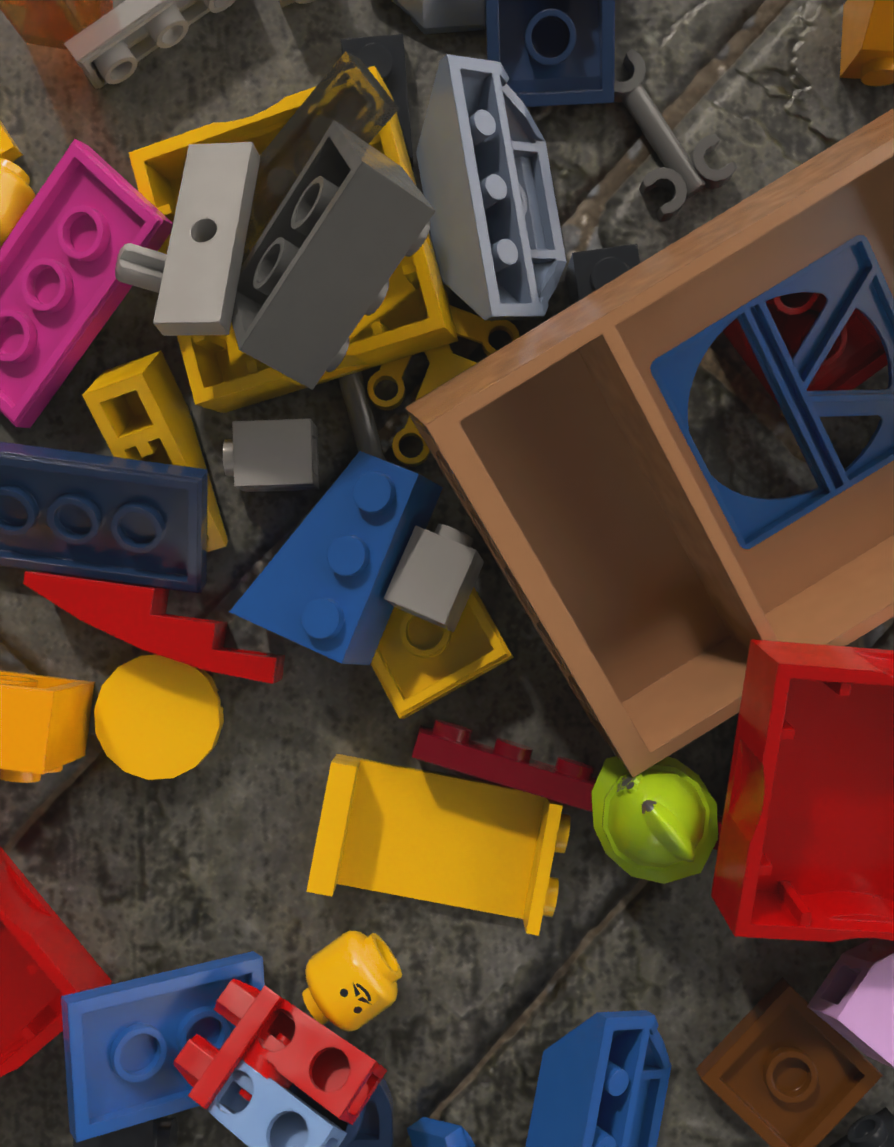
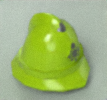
M617 756L605 759L592 790L593 827L605 853L631 877L666 884L701 873L718 840L717 804L700 776L677 759L666 757L633 778Z

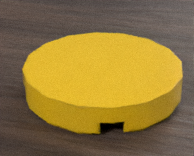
M157 654L141 655L118 666L101 686L94 707L95 734L106 756L124 772L147 780L175 778L198 766L217 744L224 724L223 707H221V699L217 693L218 689L212 676L205 670Z

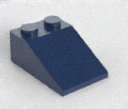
M486 0L487 60L501 62L509 76L507 85L523 101L526 107L614 103L615 0Z

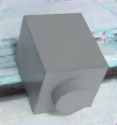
M311 419L232 421L233 439H224L223 466L226 477H234V486L244 492L320 490L318 430Z
M438 524L434 533L415 526L383 599L399 610L454 632L484 564L478 551L471 548L474 539L459 530L443 524Z

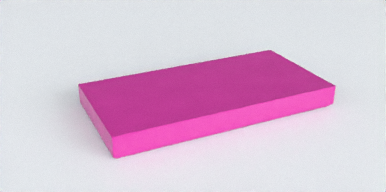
M74 139L0 248V411L16 427L31 428L133 285L122 283L115 276V267L120 249L124 244L132 243L158 251L172 231L173 222L91 147L77 139Z

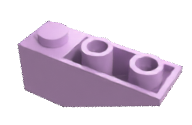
M872 938L842 953L807 1007L863 1054L893 1069L894 941Z

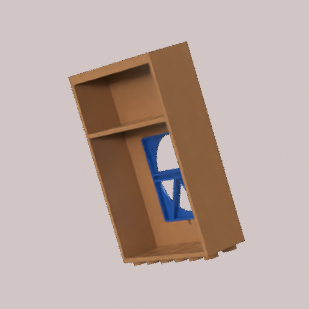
M894 109L889 110L405 407L592 725L633 778L739 713L750 639L847 646L894 617ZM814 292L823 294L826 297V302L795 355L791 358L765 302L772 298L792 293ZM856 308L869 320L882 341L888 363V388L807 391L806 389ZM736 318L818 485L815 489L795 496L777 499L755 498L734 492L722 485L710 474L689 433L688 401L695 373L713 341ZM878 415L881 419L870 441L857 458L844 469L820 417Z

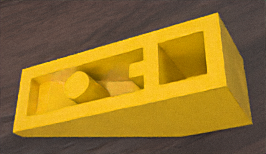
M161 350L103 371L82 394L113 457L207 469L189 408ZM208 475L207 552L226 547L228 538Z

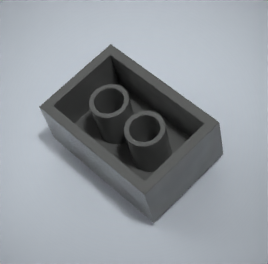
M335 120L241 266L231 320L240 351L312 390L325 371L332 372L342 362L349 347V336L364 315L369 316L380 307L388 292L389 278L404 256H412L422 246L430 230V218L435 213V209L400 165Z

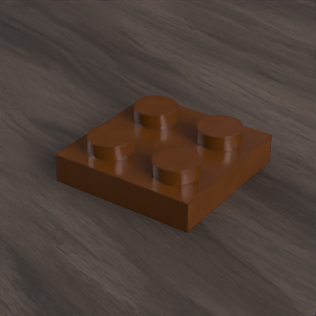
M783 977L699 1064L696 1071L701 1080L771 1147H816L883 1075L846 1038L808 1008L809 1002Z

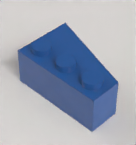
M360 451L229 612L341 664L370 665L394 608L393 605L383 598L415 526L426 529L443 487L418 473Z

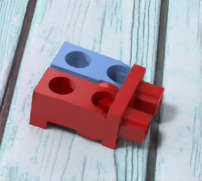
M232 979L217 999L214 1008L217 1013L236 1026L221 1049L217 1048L203 1036L196 1034L187 1041L174 1060L173 1065L193 1087L188 1096L201 1107L207 1109L248 1147H339L347 1133L295 1095L289 1088L292 1084L296 1085L337 1118L353 1125L387 1070L376 1060L280 997L264 985L260 991L251 985L237 979Z

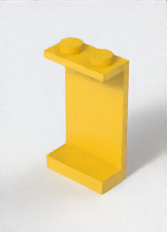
M336 754L330 764L306 892L332 897L337 884L523 919L526 933L539 936L542 916L553 917L555 912L559 879L550 877L554 852L565 853L571 818L570 815L562 814V803L505 785Z

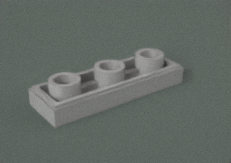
M125 0L69 39L64 45L94 88L100 89L107 83L118 84L123 82L134 73L141 59L158 47L164 49L176 45L185 37L191 24L210 11L218 13L227 9L236 0Z
M253 142L189 144L153 320V324L163 336L229 335L260 162V155Z

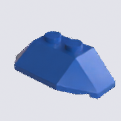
M647 1010L597 1012L543 1051L525 1147H657L672 1065L664 1041L657 1030L659 1025L654 1014Z

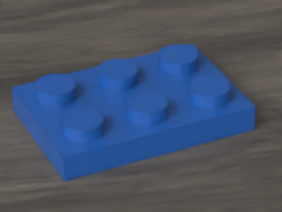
M251 951L61 996L69 1128L76 1143L200 1106L188 1096L193 1087L173 1065L174 1060L187 1041L196 1034L203 1036L217 1048L221 1049L236 1026L214 1010L216 1001L232 979H237L261 991L265 985L263 957Z

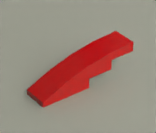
M25 571L23 584L77 619L137 648L205 671L270 684L282 680L285 655L224 647L227 622L166 614L169 589L46 572Z

